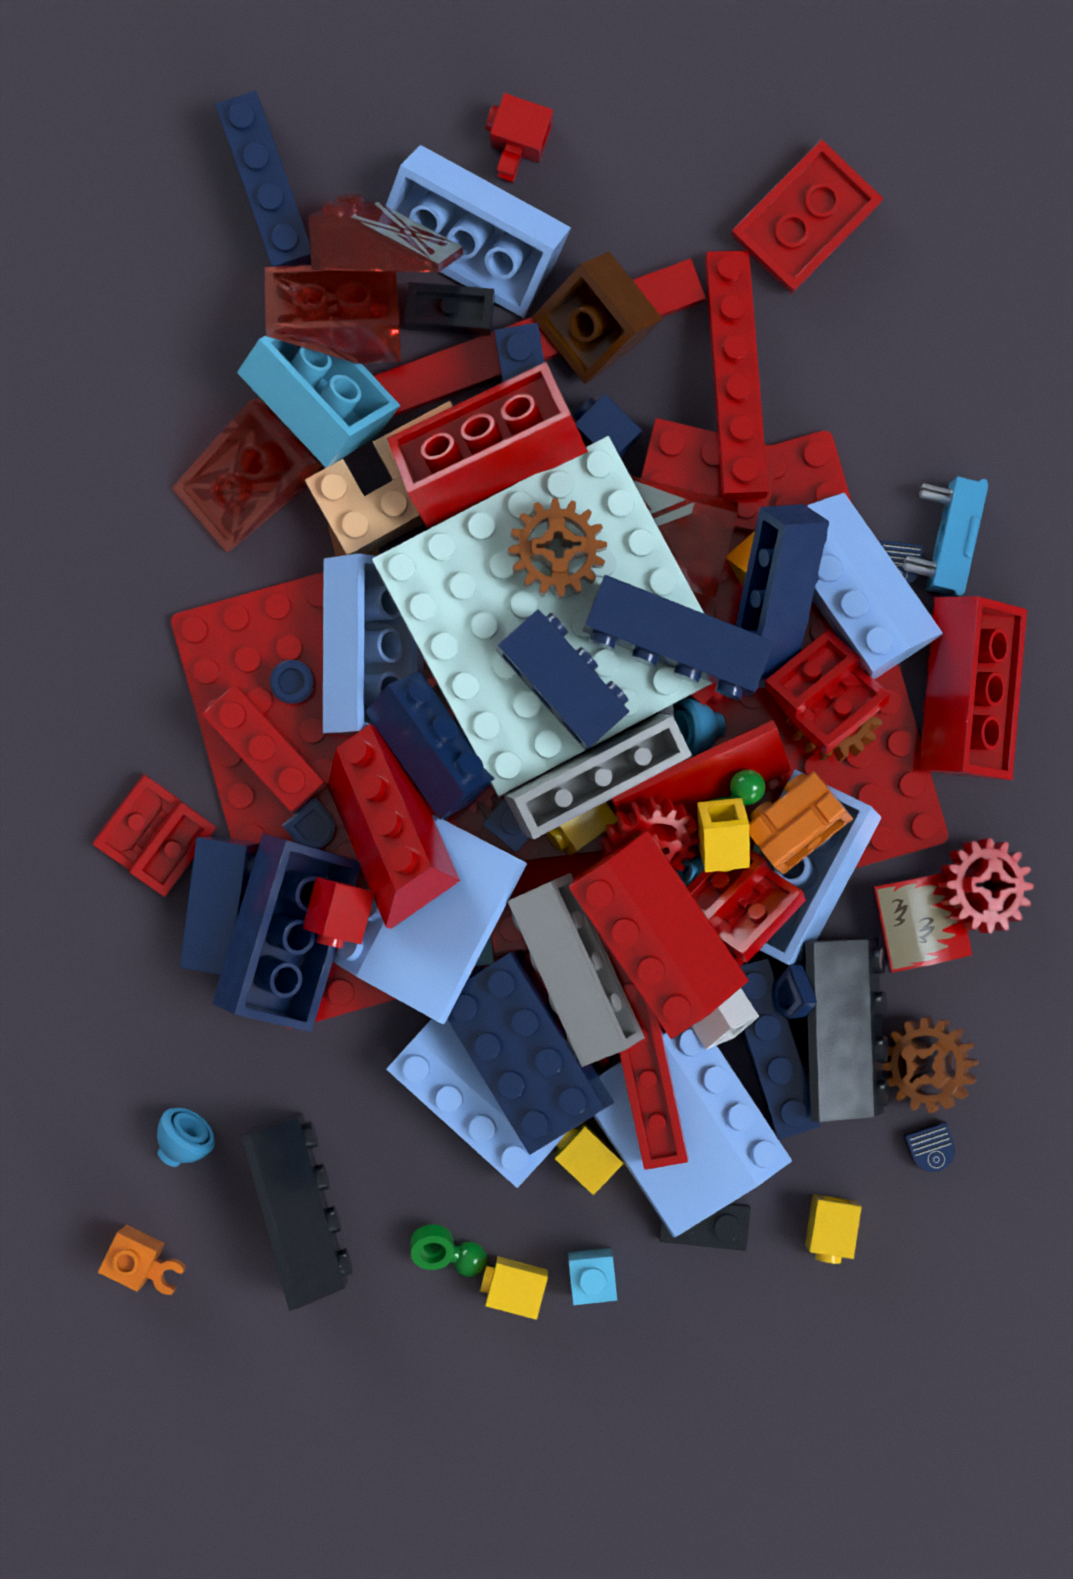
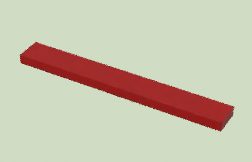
M691 258L633 279V282L662 318L703 303L706 300ZM531 317L504 328L532 324L536 322ZM539 327L544 361L560 356V352ZM494 331L491 332V336L482 335L375 375V379L401 405L392 418L501 378Z

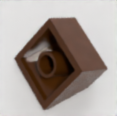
M610 251L581 263L532 317L584 384L591 382L636 347L663 320Z

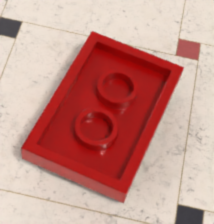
M821 139L732 230L731 236L746 251H749V254L781 285L793 294L873 213L884 198Z
M656 418L640 483L686 499L660 511L669 513L694 503L692 513L685 517L753 533L756 529L760 507L769 506L782 448L765 444L768 482L766 498L722 500L717 432Z

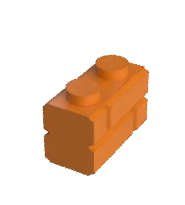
M814 771L808 776L803 773L793 778L785 786L784 791L786 794L774 804L770 801L761 804L749 817L751 819L749 835L771 864L782 874L788 872L853 820L850 813Z

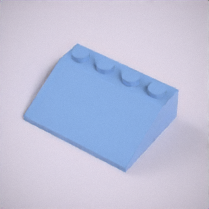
M432 814L460 878V882L392 929L385 927L376 902L373 899L362 944L344 941L343 949L338 948L333 962L435 1021L445 1024L527 863L443 819L440 820Z
M478 966L468 979L484 970V968ZM431 1018L386 1069L516 1188L524 1182L564 1136L562 1135L529 1155L448 1020H446L445 1024H442Z
M692 1027L673 1039H670L664 1029L662 1030L689 1157L687 1163L644 1170L621 1059L598 1074L615 1103L594 1115V1118L672 1237L679 1236L737 1200L792 1162L790 1156L717 1045L705 1049Z

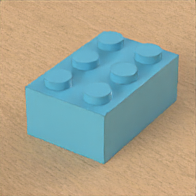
M311 311L279 328L278 331L300 319H303L307 324L276 337H316L312 332L304 330L311 327L347 360L264 336L257 341L237 373L327 468L375 439L401 405L358 359L356 363L315 327L322 325L332 333L318 316ZM311 315L315 320L310 322L306 316Z

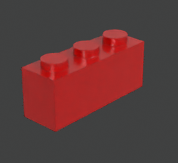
M235 684L202 713L206 720L291 812L296 813L328 785L245 692Z

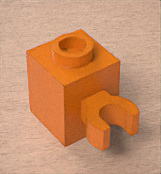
M126 1224L116 1233L98 1273L136 1292L144 1286L149 1278L153 1280V1284L159 1292L165 1295H172L175 1292L176 1286L165 1281L164 1272L166 1270H174L176 1273L182 1274L186 1269V1265L174 1258L164 1261L159 1259L158 1257L165 1243Z

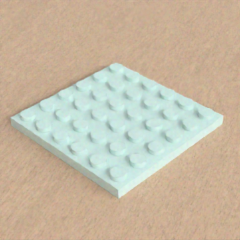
M609 436L587 446V453L553 469L534 474L372 559L379 576L476 755L482 760L484 768L495 778L491 781V785L498 797L585 751L496 651L497 645L536 610L539 609L545 617L549 613L555 615L567 629L568 634L564 638L575 650L580 646L583 647L598 664V668L594 670L595 673L605 684L610 680L613 681L629 700L625 706L630 712L590 748L712 684V682L700 678L699 683H692L681 679L673 674L674 667L658 662L656 667L640 663L631 658L633 651L618 645L615 646L614 650L597 646L589 641L590 634L582 632L604 575L704 613ZM552 498L558 499L561 509H566L571 500L576 501L575 513L579 515L588 509L592 511L588 524L590 526L602 524L603 529L595 538L596 540L607 542L606 550L596 553L597 556L605 560L603 568L591 567L596 576L594 583L590 584L582 579L580 581L581 593L576 595L569 586L565 588L562 599L557 598L555 588H548L547 593L542 597L539 596L540 584L534 582L531 586L524 587L523 583L527 576L526 572L514 573L512 570L513 565L520 559L519 557L508 555L509 547L519 545L518 541L510 537L511 530L524 529L519 521V516L525 513L533 518L535 516L533 507L537 502L545 510H549ZM565 521V526L574 535L583 536L577 527ZM547 522L536 527L528 540L541 538L547 531ZM553 539L551 546L546 548V550L554 551L555 558H562L564 551L569 549L568 547H561L560 540ZM587 557L574 559L568 565V576L577 572L584 565ZM540 561L532 562L537 570L550 576L549 569Z

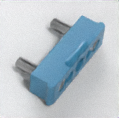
M957 476L949 483L948 489L926 483L922 484L921 491L919 492L920 498L944 504L932 561L907 556L903 564L905 571L928 576L925 590L947 595V597H960L965 593L989 485L986 479L974 481Z

